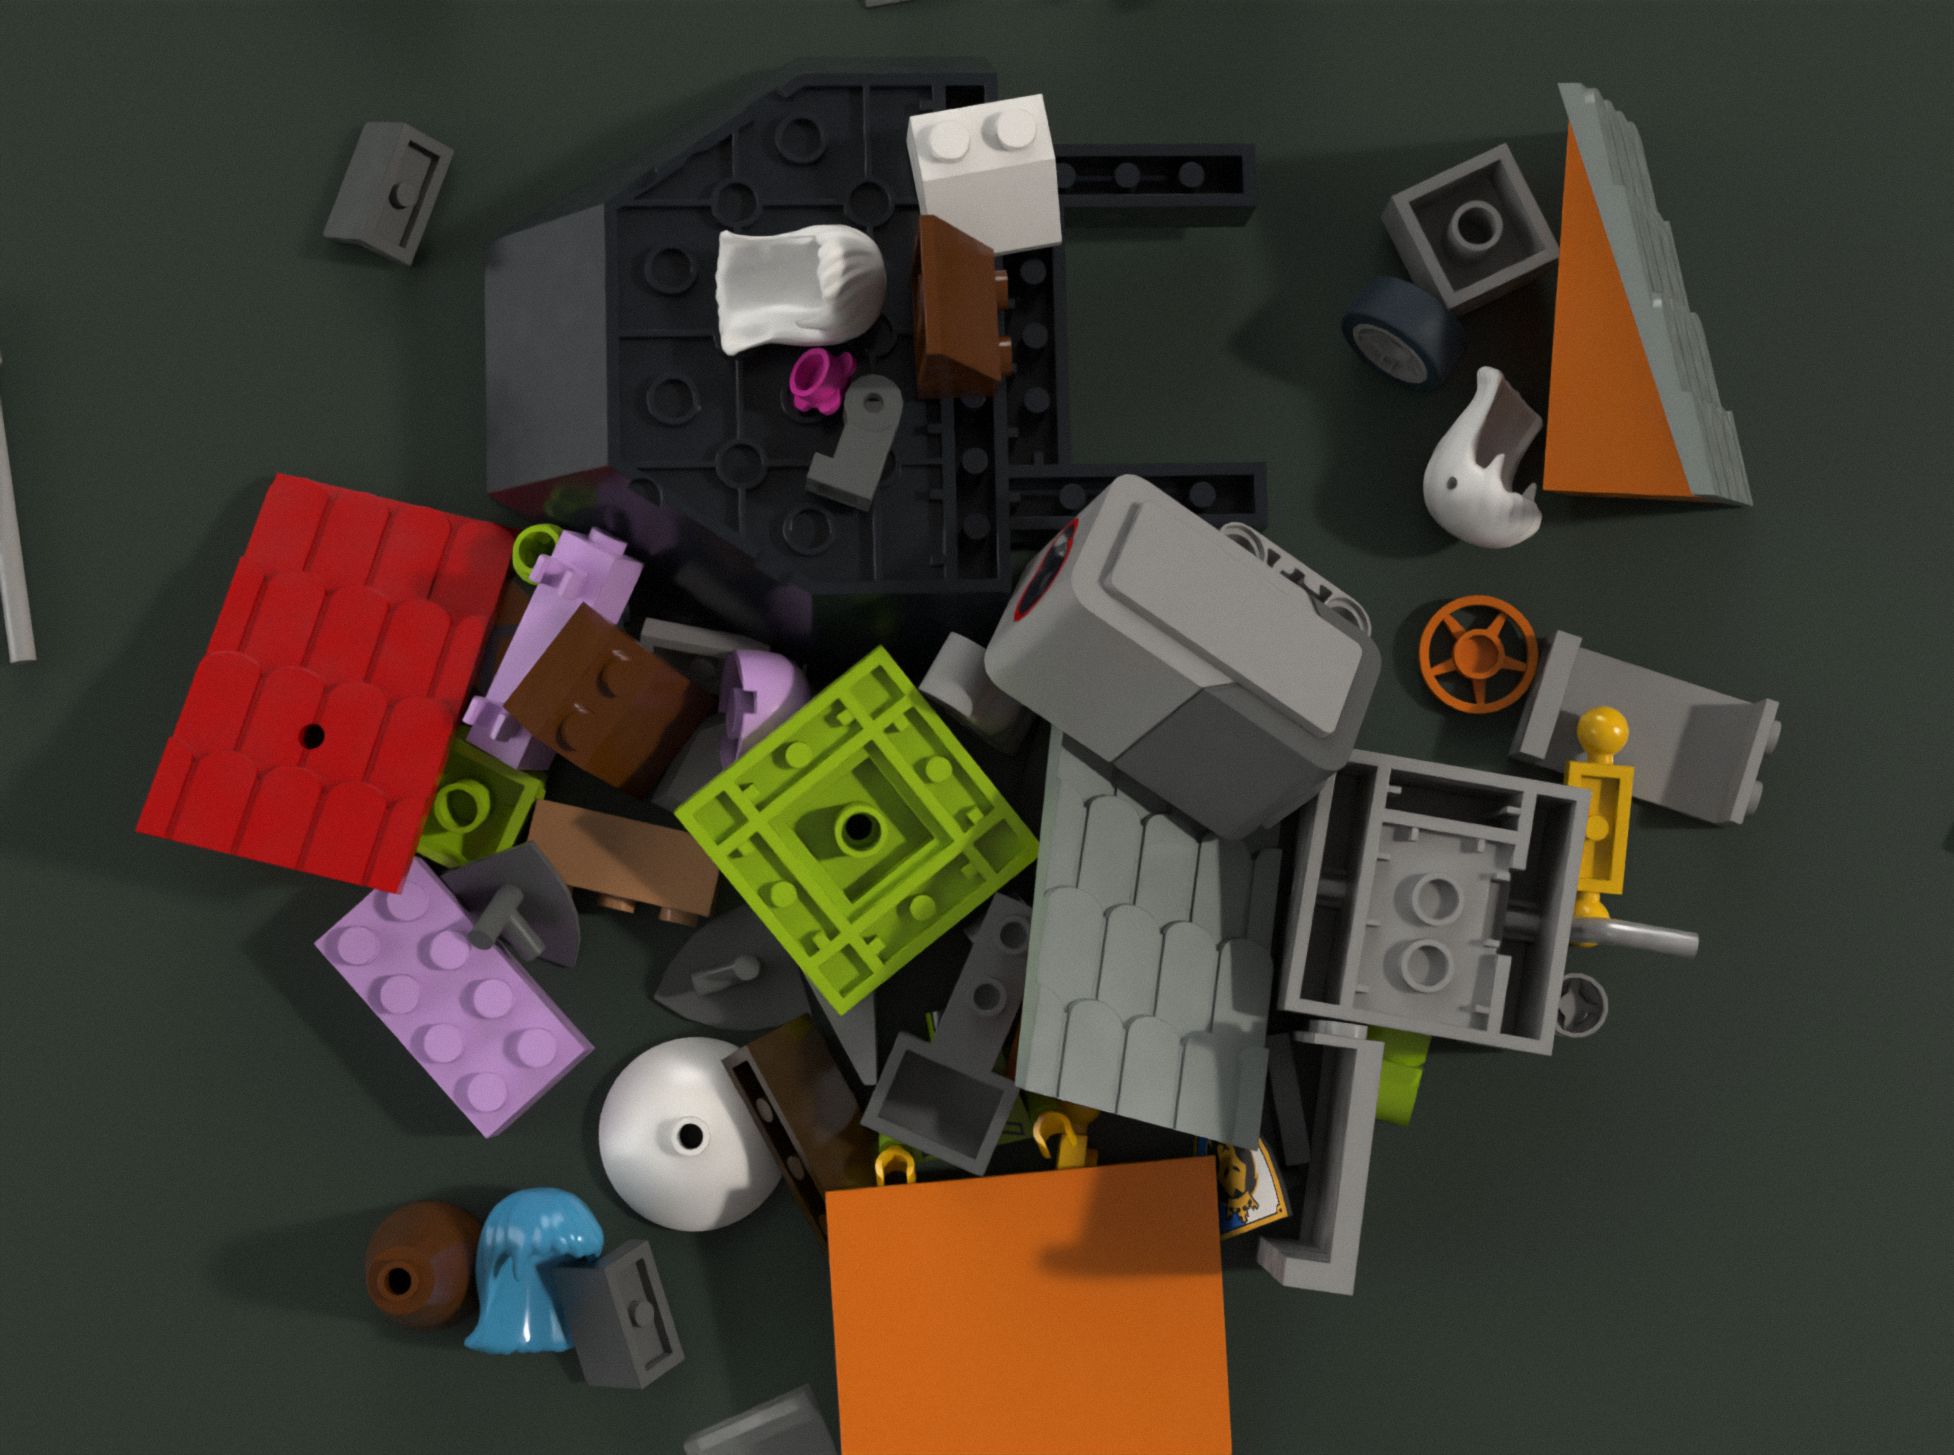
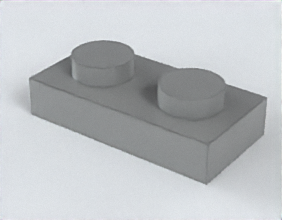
M646 618L640 638V643L709 693L716 695L720 693L725 659L728 653L734 654L733 649L770 652V646L744 635Z

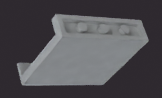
M1302 1019L1301 1031L1284 1029V1031L1289 1032L1290 1040L1322 1044L1323 1046L1310 1140L1312 1162L1307 1163L1298 1240L1258 1234L1255 1260L1282 1286L1353 1296L1385 1042L1366 1040L1368 1026L1327 1020Z

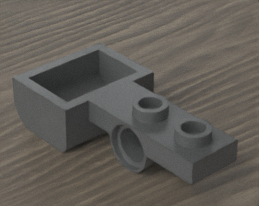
M998 892L995 893L932 1042L930 1043L903 1030L899 1032L860 1122L861 1125L983 1177L1020 1091V1088L1015 1086V1079L993 1070V1067L1024 997L1033 907Z

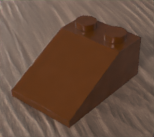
M919 215L910 265L917 400L997 396L1001 385V376L1012 375L1010 336H999L997 311L1008 310L1006 270H995L994 249L935 215Z
M583 601L504 703L503 707L536 739L581 769L642 801L719 700Z

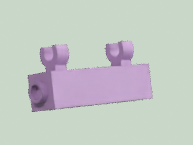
M594 526L589 534L563 530L552 555H539L529 576V579L538 583L517 631L486 697L474 696L462 720L468 725H472L466 738L467 741L516 770L549 769L556 751L536 739L503 705L583 601L617 625L645 566V563L624 552L628 542Z

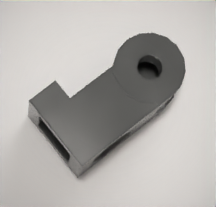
M870 374L858 378L850 385L845 395L842 416L844 429L834 457L831 458L815 452L806 477V491L866 512L869 511L902 414L903 398L901 391L892 380L882 375Z

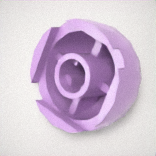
M733 649L734 654L728 653L721 676L718 713L725 714L727 736L718 734L723 770L814 698L811 695L808 678L797 663L781 654L762 650Z

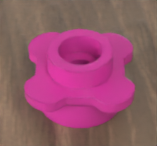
M819 347L805 352L794 365L790 375V389L795 395L794 404L796 408L803 412H807L811 408H818L826 416L835 413L840 408L851 385V376L857 367L855 356L844 352L838 357Z

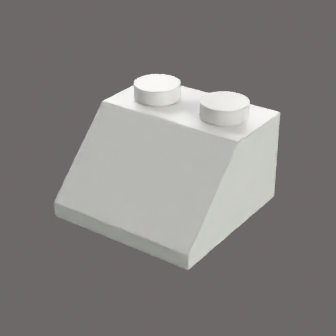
M1042 94L910 116L906 142L921 215H935L994 249V257L1061 245L1062 236L1056 161Z

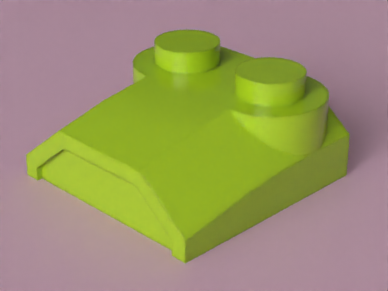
M459 725L416 850L417 853L449 869L517 846L529 818L535 810L537 798L544 799L546 780L548 778V775L543 770H516L470 743L466 738L471 728L464 725Z

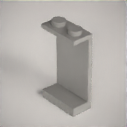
M1560 630L1555 631L1544 639L1538 658L1537 670L1530 684L1508 757L1564 775L1565 760L1587 762L1588 752L1582 748L1577 738V725L1580 718L1591 708L1609 706L1618 710L1628 723V740L1625 746L1618 753L1614 754L1613 764L1634 767L1632 798L1722 828L1742 825L1744 817L1751 818L1753 816L1763 789L1762 782L1756 780L1763 757L1769 758L1773 753L1781 732V722L1774 720L1779 702L1767 698L1756 703H1750L1580 647L1582 637Z

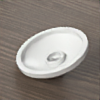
M688 1037L664 1042L647 1050L633 1060L612 1085L604 1102L599 1124V1146L602 1162L609 1180L621 1198L646 1219L667 1228L689 1232L725 1227L741 1220L757 1209L770 1196L783 1176L744 1101L721 1062L722 1059L741 1047L726 1041L706 1037ZM685 1124H695L702 1130L703 1141L699 1147L688 1148L682 1144L680 1131Z

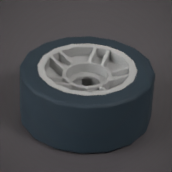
M1377 276L1369 281L1342 316L1341 330L1347 343L1356 354L1377 373L1413 391L1432 392L1440 388L1466 353L1468 339L1462 325L1450 310L1431 294L1412 283L1395 277Z

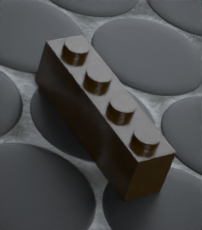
M807 1012L743 1046L722 1059L721 1062L744 1101L756 1127L829 1260L825 1191L876 1187L875 1163L880 1155L879 1140L872 1129L860 1124L864 1115L861 1098L855 1088L843 1078L832 1057V1047L828 1037L822 1029L815 1026ZM895 1171L889 1172L884 1178L885 1186L901 1184Z

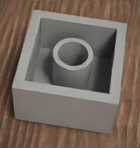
M1506 143L1391 196L1381 215V219L1414 285L1436 298L1450 310L1455 318L1548 275L1559 261L1560 248Z

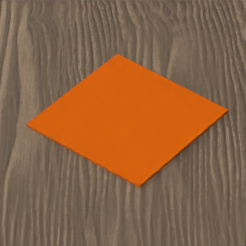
M1215 1155L825 1191L841 1455H1232Z

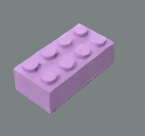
M414 856L401 895L374 889L314 944L486 1139L498 1136L589 1055L595 1047L498 939L488 950L478 949L471 944L468 934L478 918L459 900L440 877V873L427 859Z

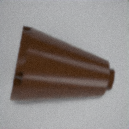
M420 1201L396 1210L379 1225L368 1244L364 1270L367 1289L371 1299L389 1319L408 1329L432 1332L453 1327L467 1319L477 1310L480 1304L476 1287L475 1264L482 1227L469 1211L446 1201Z

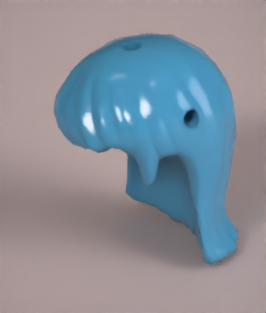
M539 1187L522 1189L505 1197L492 1209L481 1231L476 1255L475 1279L480 1304L479 1320L475 1330L465 1338L464 1345L466 1347L487 1354L509 1355L515 1351L518 1353L564 1352L575 1347L551 1269L561 1262H585L587 1259V1262L594 1263L600 1259L604 1245L602 1228L591 1209L578 1196L557 1188Z

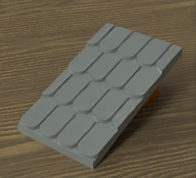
M1557 83L1568 114L1569 124L1543 490L1567 496L1715 502L1733 506H1754L1732 411H1725L1723 406H1721L1703 326L1698 315L1695 312H1690L1670 221H1663L1660 213H1658L1645 153L1636 125L1633 122H1627L1622 111H1615L1610 100H1603L1597 88H1586L1582 83Z
M1052 724L1023 1008L1004 1075L1014 1078L1015 1086L1027 1091L1258 1152L1269 1049L1264 1047L1274 970L1270 952L1282 849H1278L1281 821L1269 829L1261 826L1240 840L1225 839L1117 768L1113 762H1108Z

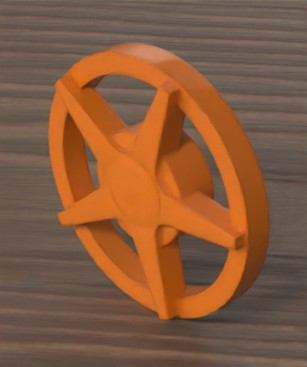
M1466 596L1443 606L1427 622L1418 644V665L1427 688L1444 705L1467 714H1488L1513 704L1529 688L1538 666V645L1529 622L1515 607L1503 600L1490 596ZM1470 606H1483L1500 612L1486 630L1473 629L1468 632L1450 615V613L1458 609ZM1507 617L1514 622L1523 636L1527 651L1526 664L1505 656L1504 646L1497 637ZM1442 621L1455 640V643L1452 647L1451 658L1431 668L1429 662L1430 641L1435 629ZM1500 669L1523 673L1517 686L1507 696L1498 701L1485 704L1487 678L1495 675ZM1457 671L1462 677L1471 680L1475 704L1463 702L1448 694L1439 685L1434 676Z

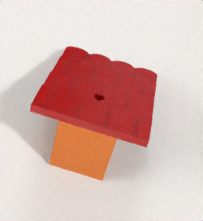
M277 473L274 482L268 488L244 557H240L206 654L198 664L173 736L168 738L135 832L401 895L514 568V543L523 531L498 525L490 521L476 520L438 511L430 507L417 506L375 496L367 492H358L312 481L307 478Z

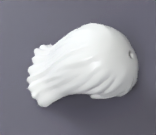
M814 225L774 236H746L734 234L727 230L720 233L719 256L715 274L717 283L715 298L719 305L721 346L727 355L734 356L740 351L768 343L794 346H826L844 343L866 332L879 318L884 308L887 279L881 252L870 237L857 229L846 225Z
M1489 366L1479 368L1477 372V392L1474 399L1437 444L1427 465L1423 481L1425 504L1435 521L1455 537L1472 545L1490 549L1508 548L1532 537L1539 529L1542 520V513L1534 502L1537 490L1536 483L1533 482L1523 495L1516 492L1513 493L1512 483L1519 462L1536 435L1543 428V420L1539 414L1526 404L1519 392L1511 387L1510 383L1505 380L1504 374L1498 369Z

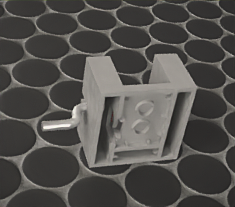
M1353 749L1346 765L1328 778L1320 793L1300 806L1290 870L1294 871L1291 894L1285 897L1273 970L1269 1009L1454 1039L1461 1043L1512 1052L1551 1056L1569 941L1612 945L1694 959L1698 950L1699 936L1693 932L1624 920L1573 916L1592 790Z

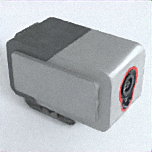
M1125 474L1117 477L1026 565L986 649L984 664L991 681L1002 691L1108 762H1113L1117 768L1217 835L1228 840H1240L1261 826L1269 829L1320 793L1328 778L1346 765L1380 674L1382 659L1378 647L1373 639L1370 638L1371 624L1367 613L1349 595L1253 528L1243 523L1230 522L1217 530L1147 480L1137 475Z

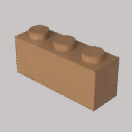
M537 798L527 842L533 840L568 887L571 897L574 887L599 892L596 905L634 913L636 901L661 906L659 919L692 927L697 926L699 915L715 918L725 875L689 832Z

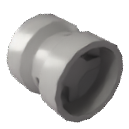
M1582 973L1564 974L1561 990L1562 996L1559 1003L1560 1013L1558 1012L1555 1036L1570 1038L1586 1037L1595 1033L1605 1022L1608 1013V997L1603 987L1593 977Z

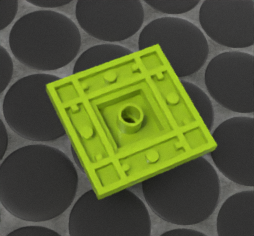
M881 644L674 810V814L840 1016L844 1015L1038 858L1039 841ZM857 814L868 817V826L861 833L855 834L846 830V823L850 817Z

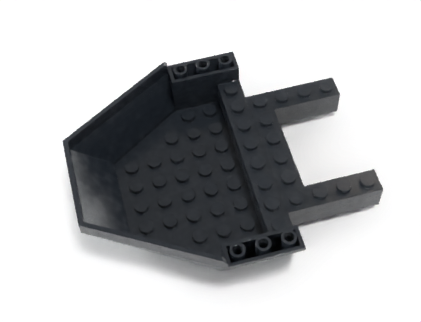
M985 56L797 57L484 243L487 494L493 502L534 525L549 523L557 525L564 530L589 534L594 526L628 542L624 552L645 563L637 584L679 608L693 612L701 620L704 619V622L720 631L744 635L770 646V652L781 654L790 660H795L794 662L797 663L801 670L804 667L803 664H806V676L809 681L812 679H838L880 644L908 678L925 677L951 632L966 637L987 649L1011 599L1010 543L1050 542L1117 477L1125 474L1137 475L1147 480L1217 530L1230 522H1239L1261 534L1269 526L1266 462L1071 464L1064 228L1245 227L1257 207L1255 143L1052 144L1056 161L1062 236L1061 245L994 257L995 270H1006L1008 310L997 311L999 336H1010L1012 375L1001 376V385L997 396L917 400L910 265L921 212L906 142L910 116L998 101L997 71ZM814 225H846L866 234L878 246L886 271V300L879 318L862 335L836 345L794 346L768 343L740 351L734 356L727 355L723 351L719 332V305L715 298L717 289L715 274L717 271L720 246L719 236L721 232L727 230L734 234L746 236H774ZM812 348L826 349L832 355L838 357L844 352L855 356L857 367L851 376V384L862 376L875 374L892 380L901 391L903 408L899 427L868 512L805 490L806 477L815 452L833 458L844 429L842 416L845 399L840 408L828 416L821 413L818 408H811L807 412H803L796 408L794 404L795 395L790 389V375L798 359Z

